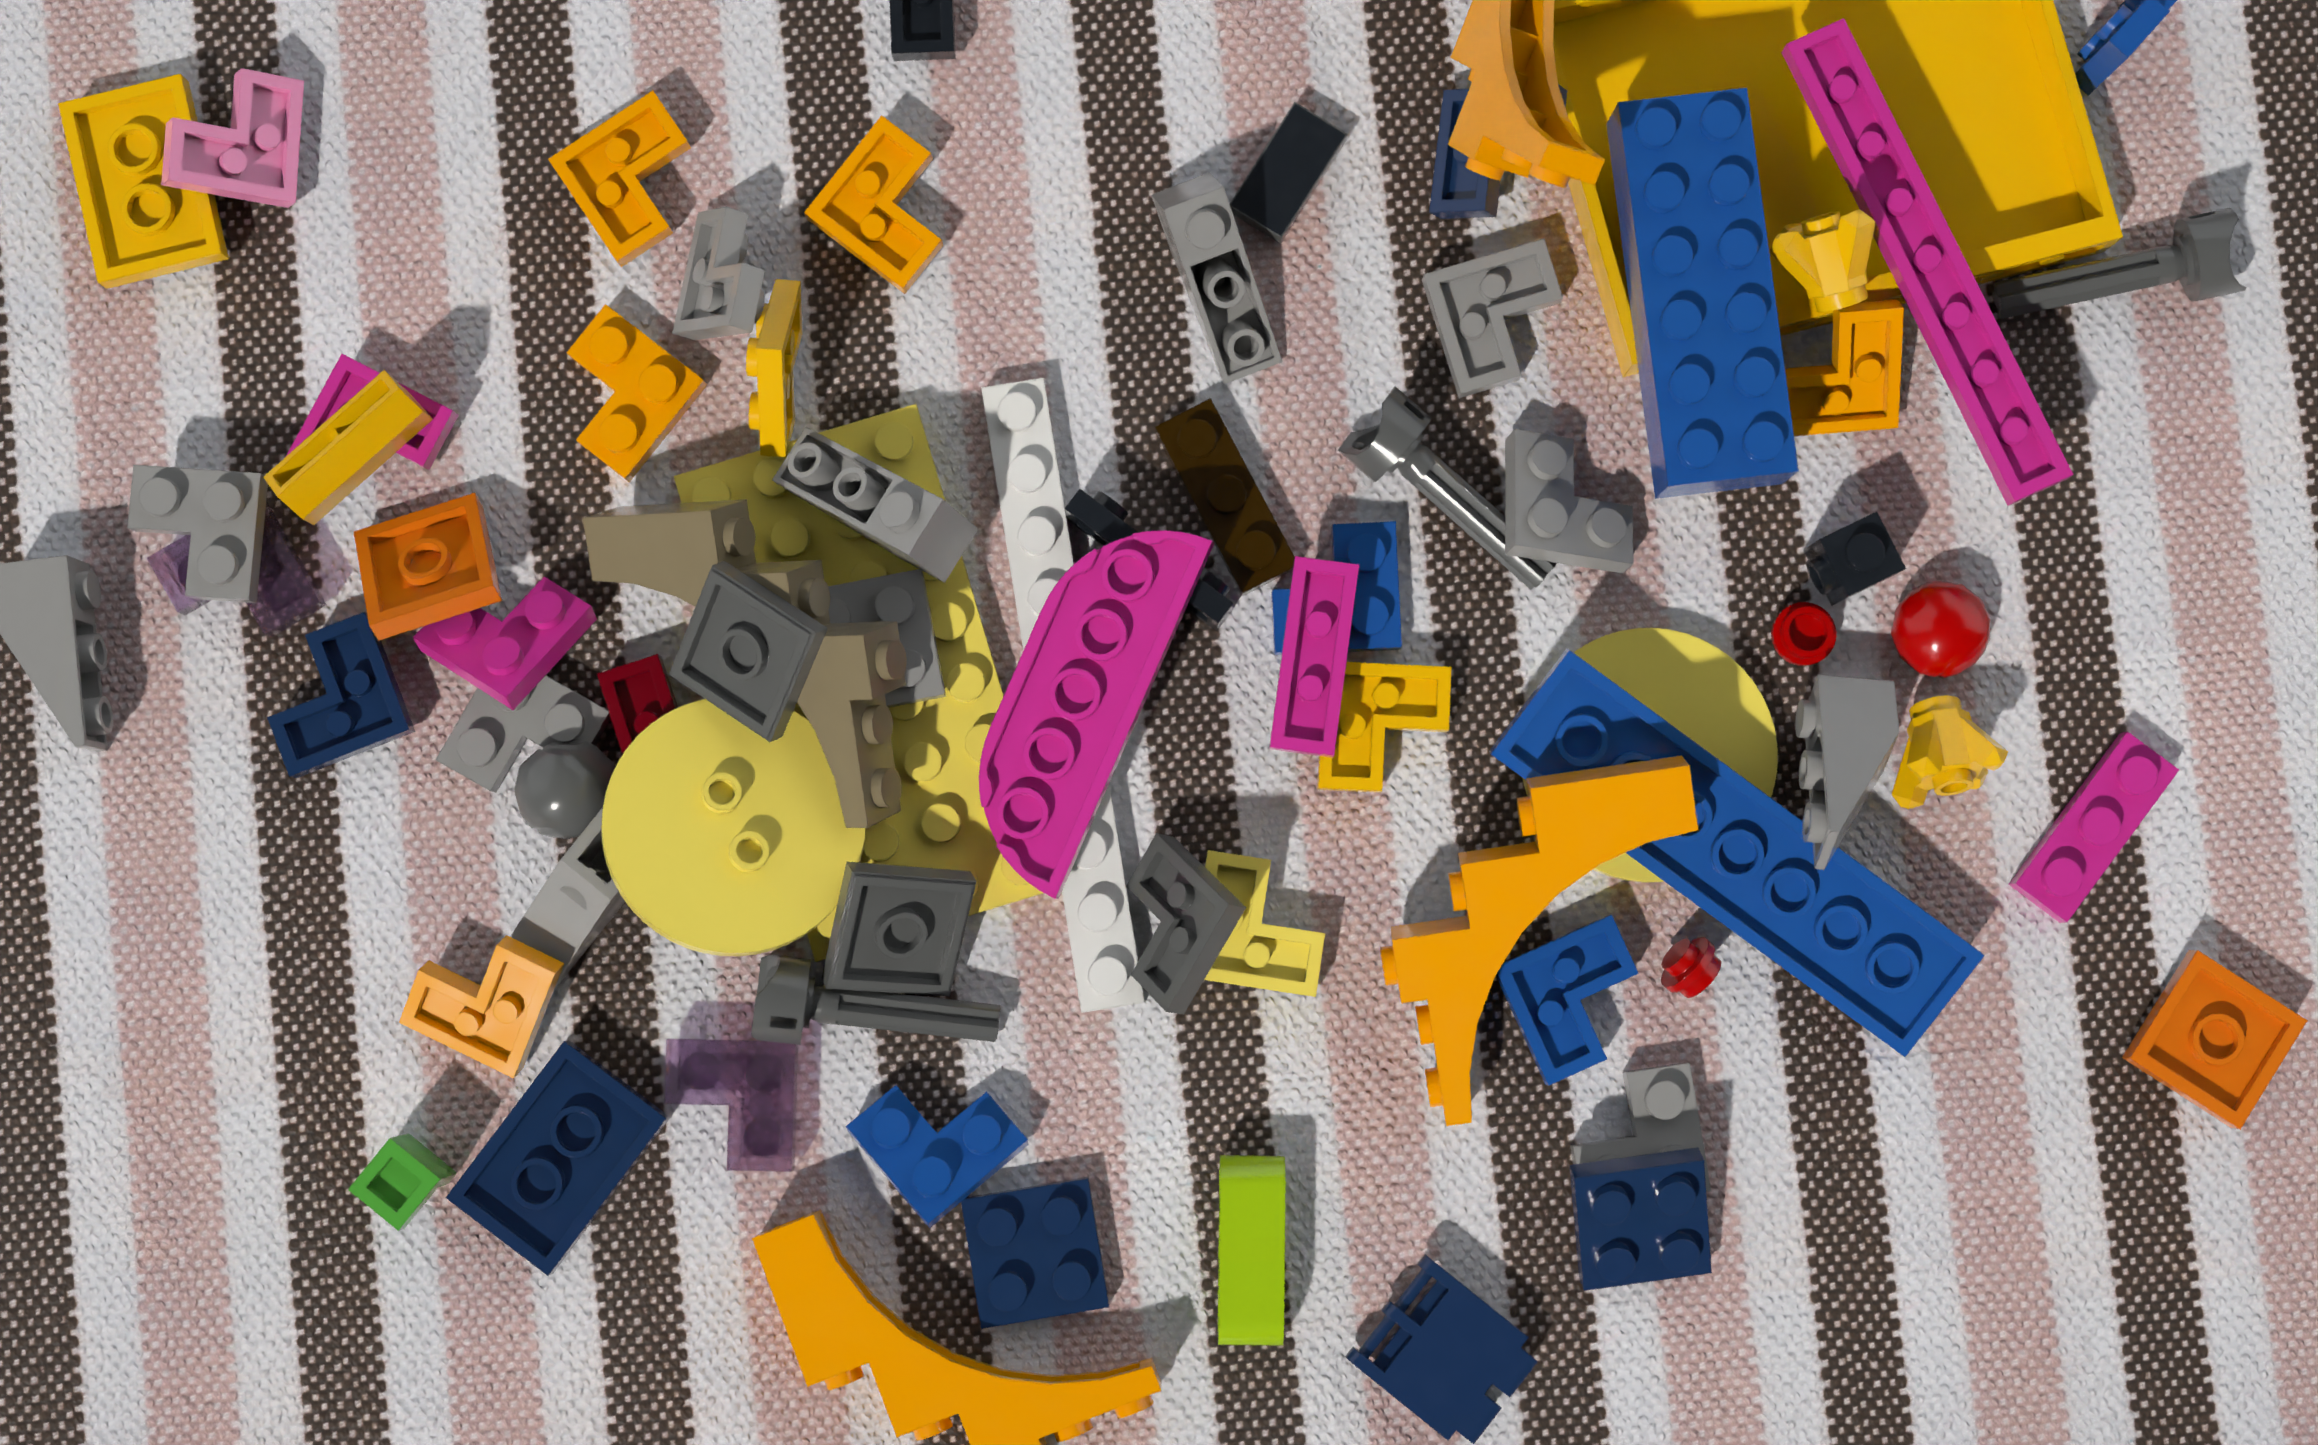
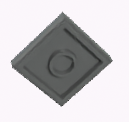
M723 561L711 566L669 675L767 741L772 742L783 737L828 628L734 566Z
M846 862L822 973V980L826 989L950 996L976 885V879L971 871Z

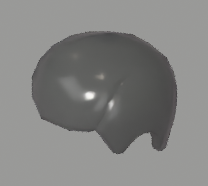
M553 742L546 745L542 750L538 749L519 766L514 792L521 816L531 828L537 829L541 835L561 839L579 837L598 812L603 809L605 793L615 769V764L599 748L588 742L576 745H562Z

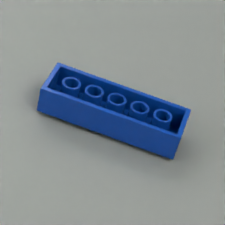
M1747 88L1618 102L1606 126L1655 499L1783 484L1799 472L1748 90Z

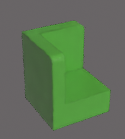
M408 1133L389 1138L348 1190L399 1231L406 1228L436 1189L449 1184L457 1173Z

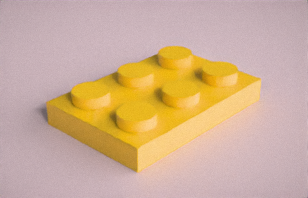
M182 74L58 103L98 284L109 289L229 259L215 195L161 185L166 123L172 117L198 122L190 84Z

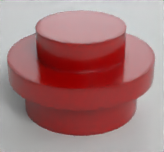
M1810 602L1795 603L1783 609L1775 618L1771 630L1772 643L1776 652L1785 661L1798 666L1813 665L1825 659L1834 648L1837 636L1836 626L1831 615L1821 606Z
M1698 937L1691 941L1689 939H1682L1669 949L1662 960L1661 966L1664 969L1661 977L1662 985L1672 993L1680 992L1686 998L1700 994L1713 982L1721 968V960L1714 954L1715 946L1706 937Z

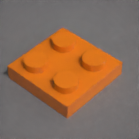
M475 492L354 531L368 622L378 641L502 601L485 513Z
M2188 950L2122 1058L2230 1128L2241 1129L2308 1020L2199 950Z

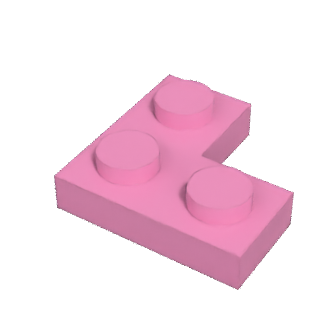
M241 68L234 74L230 128L172 117L166 123L161 185L285 208L295 204L304 81Z

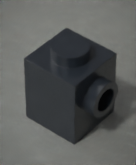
M1877 511L1817 540L1803 550L1808 559L1806 561L1808 574L1816 589L1822 595L1826 594L1831 606L1906 569Z

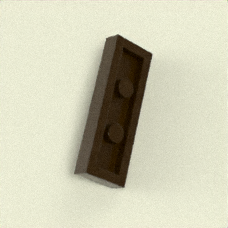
M1211 398L1155 426V433L1241 596L1243 597L1293 571L1295 556Z

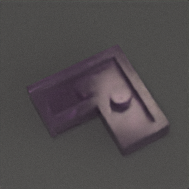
M266 500L257 603L246 604L264 635L273 637L325 607L327 604ZM185 535L147 558L176 611L183 615H188L212 601L192 599L185 596L191 535Z
M666 1039L664 1104L729 1105L727 1170L792 1172L795 1170L798 1045L761 1040Z

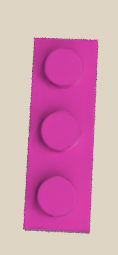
M1295 556L1269 745L1271 750L1334 757L1359 570L1358 564Z
M2128 731L2120 733L2008 885L2059 923L2068 922L2173 780L2179 769Z

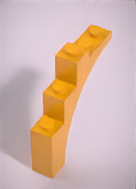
M1472 0L1450 57L1471 68L1468 80L1472 83L1448 145L1468 157L1465 168L1498 181H1501L1504 171L1526 178L1530 174L1537 179L1562 188L1567 187L1570 177L1592 185L1596 184L1605 159L1587 146L1581 139L1567 115L1558 86L1553 47L1554 0Z
M1683 756L1526 778L1528 796L1517 798V807L1522 837L1534 835L1535 842L1458 853L1460 871L1448 873L1453 910H1466L1467 916L1390 927L1392 946L1380 947L1385 985H1399L1401 1003L1428 1001V1005L1415 1006L1421 1045L1434 1043L1437 1067L1425 1069L1430 1107L1443 1106L1446 1126L1472 1123L1470 1068L1477 1024L1495 975L1522 932L1559 893L1598 865L1645 843L1698 830L1690 765Z
M821 1209L761 1232L752 1238L807 1387L821 1381H825L828 1391L842 1387L864 1377L861 1366L869 1363L896 1437L912 1431L916 1441L932 1437L951 1428L953 1424L950 1416L959 1414L970 1445H1047L1045 1436L1054 1433L1057 1442L1072 1439L1093 1428L1091 1418L1111 1410H1115L1117 1418L1138 1413L1152 1406L1154 1402L1151 1395L1161 1391V1379L1152 1358L1106 1371L1049 1375L1002 1369L954 1353L911 1328L870 1291L842 1254Z

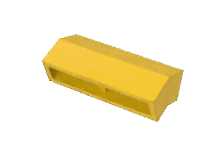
M383 370L263 478L281 501L300 518L315 525L430 423L433 418L405 388Z

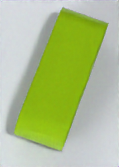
M1220 1155L1218 1345L1283 1346L1285 1156Z

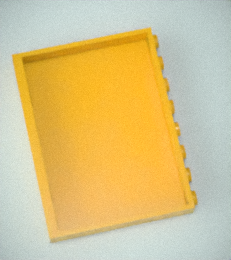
M1554 0L1553 47L1557 81L1560 86L1567 90L1566 112L1583 142L1605 159L1595 185L1571 177L1568 184L1622 377L1638 374L1639 371L1606 126L1618 102L1747 88L1780 336L1833 323V311L1817 312L1814 298H1808L1806 289L1770 253L1776 235L1781 233L1783 227L1788 224L1801 223L1806 219L1839 211L1840 217L1859 209L1781 53L1787 43L1843 18L1978 285L2103 253L2123 238L2054 1ZM1873 237L1866 269L1869 278L1868 283L1865 284L1868 298L1862 302L1897 299L1902 305L1907 304Z

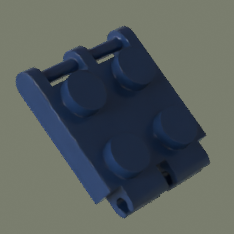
M1425 1254L1417 1264L1422 1268L1395 1304L1390 1300L1381 1310L1385 1314L1384 1318L1359 1350L1353 1346L1345 1357L1446 1440L1449 1441L1452 1435L1458 1431L1467 1440L1475 1444L1502 1409L1498 1403L1485 1394L1490 1386L1493 1384L1508 1397H1511L1538 1361L1521 1348L1529 1338L1526 1334ZM1432 1277L1436 1279L1431 1287L1422 1294L1420 1301L1410 1314H1406L1405 1311ZM1395 1324H1398L1399 1328L1395 1331L1392 1337L1382 1345L1380 1352L1374 1358V1360H1370L1369 1357L1371 1356V1354L1379 1346V1344L1386 1337V1335L1393 1328V1326Z

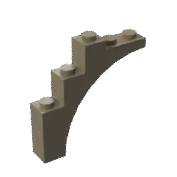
M747 499L620 506L582 518L592 581L636 584L676 596L696 607L711 566L726 561L827 627V632L797 703L815 730L834 776L846 828H869L901 811L900 797L902 784L900 776L895 770L891 742L893 719L890 710L886 706L885 694L906 685L904 672L907 658L904 646L900 642L897 621L830 623V591L827 583L824 581L821 560L756 563L754 553L755 530L749 519Z

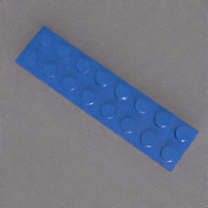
M1568 648L1565 649L1489 750L1492 756L1525 780L1526 778L1683 756L1690 765L1698 830L1648 842L1626 852V854L1904 1057L1907 1056L1985 956L1839 847L1825 870L1815 869L1813 842H1805L1803 840V821Z

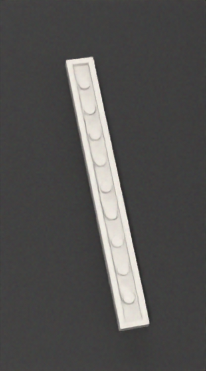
M1044 377L981 387L1023 650L1050 592L1059 579L1074 565ZM1109 784L1062 890L1081 1013L1145 1003L1142 986L1131 976L1138 963Z

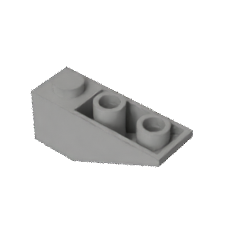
M1209 172L1151 194L1171 254L1222 382L1227 384L1281 363L1282 359L1225 189L1221 183Z
M808 427L804 428L772 479L776 484L878 546L944 583L978 530L974 524L942 498Z
M68 555L0 563V635L74 746L97 752L108 751L106 734H110L112 731L113 714L109 700L102 696L100 671H104L106 668L107 651L102 636L96 633L94 609L100 606L101 589L95 572L90 570V564Z
M1817 675L1809 700L1800 699L1795 720L1796 736L1805 738L1806 750L1802 753L1799 766V786L1801 789L1809 790L1810 803L1806 804L1804 810L1802 834L1805 842H1813L1815 869L1825 870L1886 767L1899 734L1895 681Z
M603 809L598 812L560 859L510 936L564 963L555 989L625 903L612 880L605 860L601 835Z

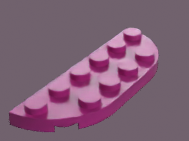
M1144 531L1113 541L1097 550L1094 549L1078 560L1059 579L1044 603L986 736L980 759L979 795L981 806L984 807L989 827L997 843L996 846L1006 861L1029 884L1054 899H1059L1211 553L1214 542L1209 539L1178 531Z

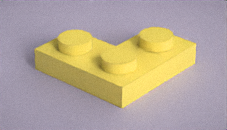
M1208 850L1205 868L1246 909L1204 980L1316 997L1325 933L1262 924L1271 860Z

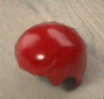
M1938 580L1931 581L1913 589L1902 599L1895 610L1891 636L1899 658L1917 673L1930 677L1946 678L1957 675L1971 667L1984 654L1990 641L1991 619L1982 599L1963 584Z

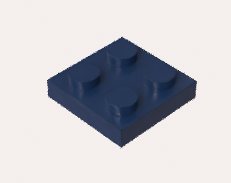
M1698 1147L1569 1165L1578 1273L1584 1291L1712 1273L1704 1158Z
M1089 1177L966 1197L961 1202L981 1329L1109 1307Z

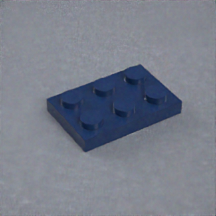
M564 1041L446 1196V1199L549 1276L556 1271L671 1117L571 1041Z

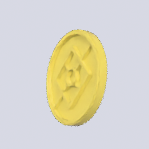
M1635 628L1618 631L1593 640L1574 652L1769 797L1772 796L1778 764L1777 739L1772 717L1762 694L1753 680L1726 653L1690 634L1661 628ZM1523 778L1524 787L1526 790V794L1528 796L1527 782ZM1626 853L1608 860L1593 869L1609 877L1641 883L1664 882Z
M706 699L680 706L666 713L644 729L627 747L611 775L605 793L601 835L605 860L612 880L630 909L646 925L671 942L687 949L718 956H747L769 952L786 946L809 933L830 915L838 904L846 862H860L865 839V828H846L834 776L816 732L807 718L793 711L783 737L769 742Z

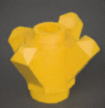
M1858 209L1840 217L1839 211L1806 219L1801 223L1788 224L1783 227L1781 233L1776 235L1770 253L1806 289L1808 298H1814L1817 312H1828L1849 307L1868 298L1865 284L1868 283L1869 278L1866 269L1876 225L1875 220Z
M1943 695L1924 699L1909 709L1911 718L1907 727L1909 738L1891 795L1901 807L1912 809L1924 805L1927 792L1931 789H1934L1935 793L1941 796L1955 795L1969 789H1978L1984 783L1988 774L1987 769L1995 771L2000 768L2006 759L2008 751L1972 722L1970 712L1962 709L1961 701L1958 697Z

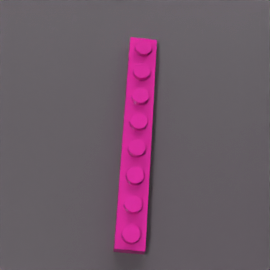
M1843 18L1787 43L1781 53L1859 209L1875 220L1876 225L1873 237L2007 506L2065 481L2073 473L1845 19Z

